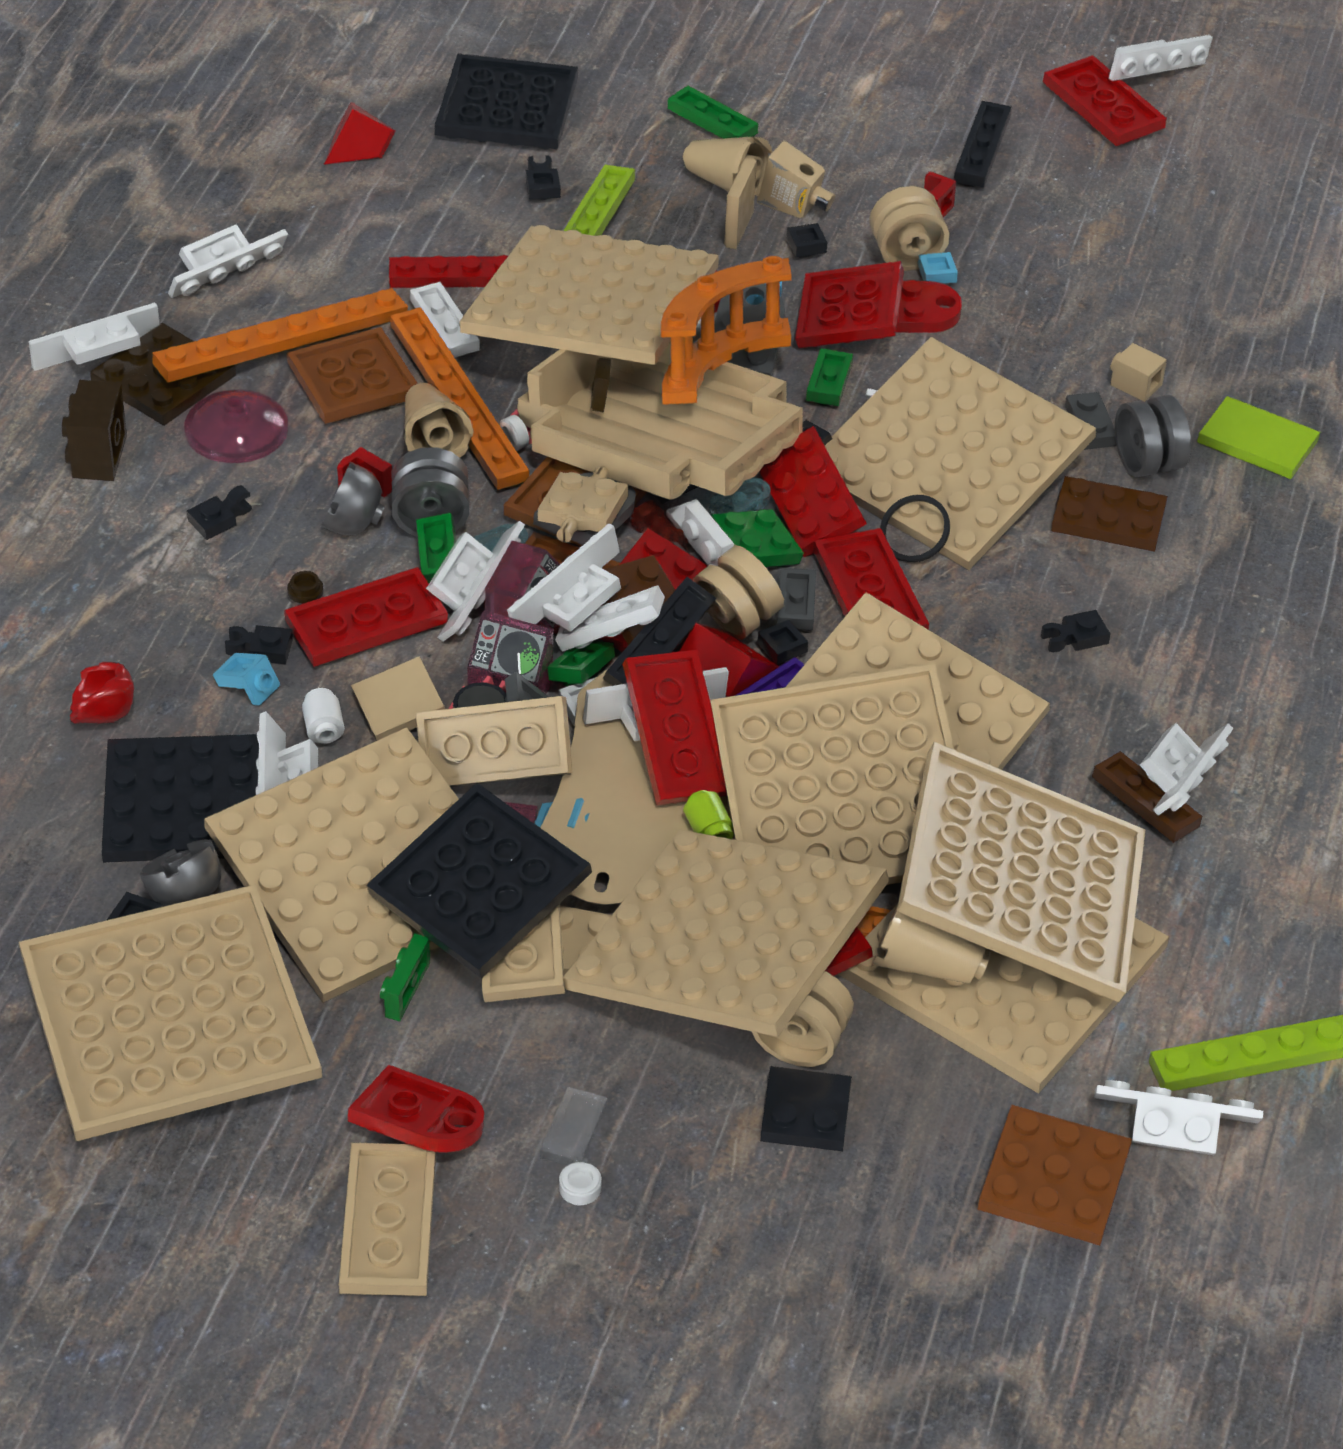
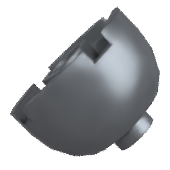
M350 462L321 527L342 535H356L363 532L370 522L377 525L385 505L379 503L382 489L376 477L365 468Z
M204 839L188 843L189 850L178 853L173 849L155 858L141 869L143 873H139L153 900L168 906L209 896L217 889L221 880V865L211 840Z

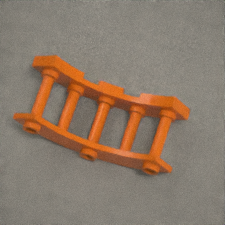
M768 256L762 261L736 265L710 275L701 276L672 299L665 309L661 320V338L671 337V364L666 370L662 382V405L697 403V394L701 383L704 381V373L708 369L715 370L720 365L732 360V353L745 349V351L751 353L764 349L791 346L788 318H780V281L792 280L788 258ZM766 283V317L762 321L743 324V289ZM729 295L730 324L727 325L726 329L714 333V303ZM701 317V337L693 343V336H696L697 324Z

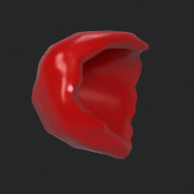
M101 662L99 665L86 667L81 671L82 681L72 694V704L70 706L72 711L70 720L72 723H115L128 715L133 704L135 688L132 677L123 664Z

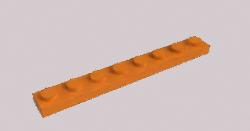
M392 288L380 290L372 294L351 298L346 301L321 306L309 311L291 314L283 318L153 352L152 364L169 383L390 322V315L408 311V305Z
M419 307L390 315L392 329L427 383L437 388L468 414L474 430L473 438L471 436L468 446L496 489L499 490L525 482L529 477V469L423 309Z

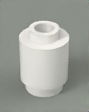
M316 688L309 691L302 704L309 739L321 744L336 741L343 735L345 729L338 698L331 690L326 688Z

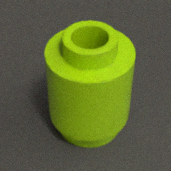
M706 790L693 793L683 808L693 832L732 839L734 835L732 831L733 823L719 795L716 792Z

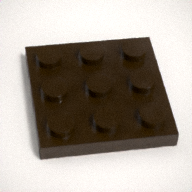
M161 323L140 337V346L118 352L90 371L91 380L121 382L123 402L165 426L235 377L236 369L235 365H230L168 383L152 364L153 352L194 341L168 325Z

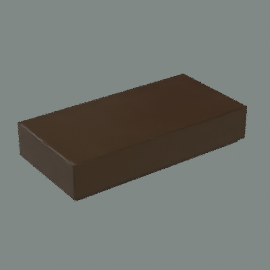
M599 358L596 363L591 396L592 411L604 413L610 380L611 360Z

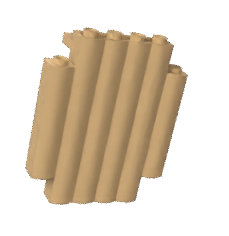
M671 343L668 344L655 365L559 349L527 372L528 392L518 398L517 406L519 418L524 422L525 426L531 428L532 451L593 473L597 467L601 466V470L605 467L609 471L608 478L669 500L681 496L689 484L724 496L735 493L745 480L755 477L764 464L773 462L784 448L793 446L800 433H803V408L786 403V381L729 362L720 365L715 370L708 369L704 373V381L701 383L697 394V403L662 405V382L664 374L671 364ZM599 358L611 360L610 380L604 413L592 411L591 408L592 386L596 363Z

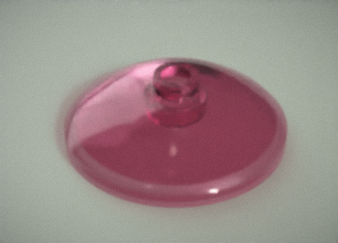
M229 389L211 394L191 408L184 423L185 437L193 450L208 459L223 463H245L261 459L282 445L288 434V418L283 407L265 394L247 389Z

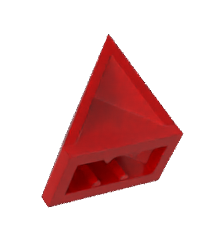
M350 102L336 129L324 165L370 158L382 159L396 131L355 103Z

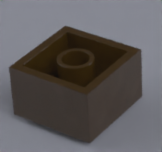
M80 379L76 393L70 394L69 416L63 417L62 436L67 437L68 440L65 449V462L71 464L72 478L114 481L127 437L121 382Z

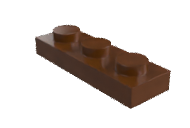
M1121 751L1094 766L1092 778L1173 843L1200 827L1203 816L1187 803L1174 812L1168 808L1160 815H1157L1153 809L1165 792L1149 779L1144 769Z

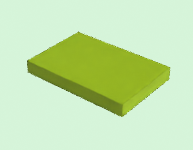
M1226 396L1199 432L1197 442L1292 479L1317 444L1320 432Z

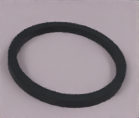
M926 495L904 497L895 502L884 514L880 528L885 537L887 524L893 513L903 505L911 502L921 501L930 503L940 510L944 518L942 537L931 550L920 555L908 556L892 549L896 559L904 562L924 561L936 555L947 542L950 534V519L943 505L932 497Z

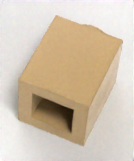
M1132 343L1122 353L1118 352L1112 360L1110 369L1113 371L1111 386L1145 402L1162 386L1167 359Z

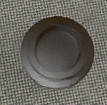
M311 571L295 573L287 585L289 598L301 604L321 598L324 592L322 581L317 574Z

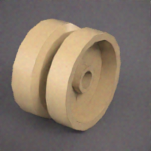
M907 186L892 190L876 202L870 213L869 224L886 263L901 261L904 271L919 270V255L944 253L948 246L949 230L935 197L924 188Z
M734 545L718 558V566L709 565L693 578L694 582L716 597L713 606L708 610L710 616L723 630L740 640L746 638L760 626L759 619L768 620L784 607L783 595L771 573L759 559L741 546Z
M825 971L778 1037L756 1032L752 1033L755 1040L764 1050L779 1060L795 1066L815 1067L825 1064L833 1056L840 1041V1035L846 1029L852 1016L854 1003L848 989L836 977Z

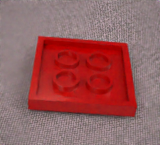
M896 261L806 273L795 336L798 348L896 336L904 275L902 262Z

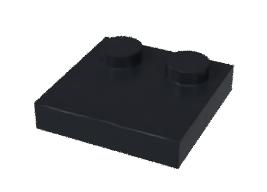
M770 1066L760 1141L843 1152L852 1076Z

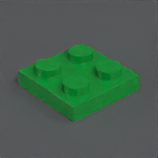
M773 509L711 514V517L734 545L741 546L751 552L765 567L800 564L804 552Z

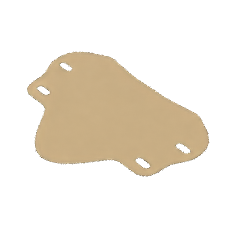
M604 671L583 687L577 696L575 729L570 748L573 773L562 775L557 795L540 828L591 865L592 873L570 895L597 904H617L624 901L680 829L692 832L693 830L683 811L687 801L656 805L641 740H633L621 719L585 724L583 721L586 690L612 686L603 679L606 673ZM727 796L720 797L731 819ZM583 798L584 803L575 827H568L567 825L576 799ZM590 813L586 822L584 817L586 814ZM600 872H605L609 875L608 885L604 892H598L594 889L596 877Z

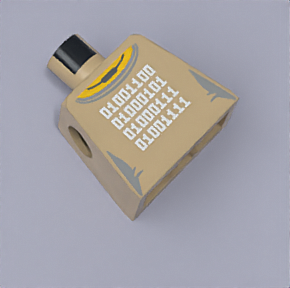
M783 141L768 158L757 202L789 215L803 218L814 205L827 212L834 202L835 194L821 187L825 175L824 168L788 142Z

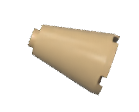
M757 136L694 140L685 148L683 161L688 171L729 192L743 161L746 158L757 160L755 195L758 196L768 162V153L772 154L773 152L769 142Z
M419 383L412 386L405 397L404 441L408 451L437 447L451 451L459 458L462 457L469 448L468 444L471 436L473 438L474 432L468 414L433 385Z
M896 906L878 947L885 951L883 958L875 956L873 964L880 967L970 984L973 977L979 980L982 978L990 958L983 955L985 947L897 912Z

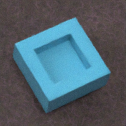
M951 252L919 255L918 267L923 281H934L942 284L957 283L958 272Z

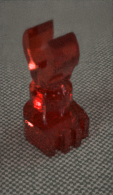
M654 500L646 501L634 509L635 513L631 515L632 519L630 522L639 533H644L649 528L671 543L678 542L685 550L687 549L688 539L685 537L683 530L670 525V522L664 517V511Z

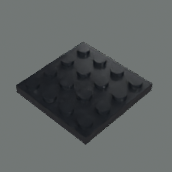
M457 53L434 125L435 136H443L450 139H470L479 142L506 143L512 146L523 145L539 147L541 149H558L578 79V67Z
M257 734L108 739L102 834L103 863L152 861L173 849L177 853L189 850L188 843L204 839L212 841L218 858H225L204 828L205 818L256 796V787L258 786L256 760L259 758Z
M476 783L376 875L366 887L372 897L482 978L592 873L590 863L483 786Z

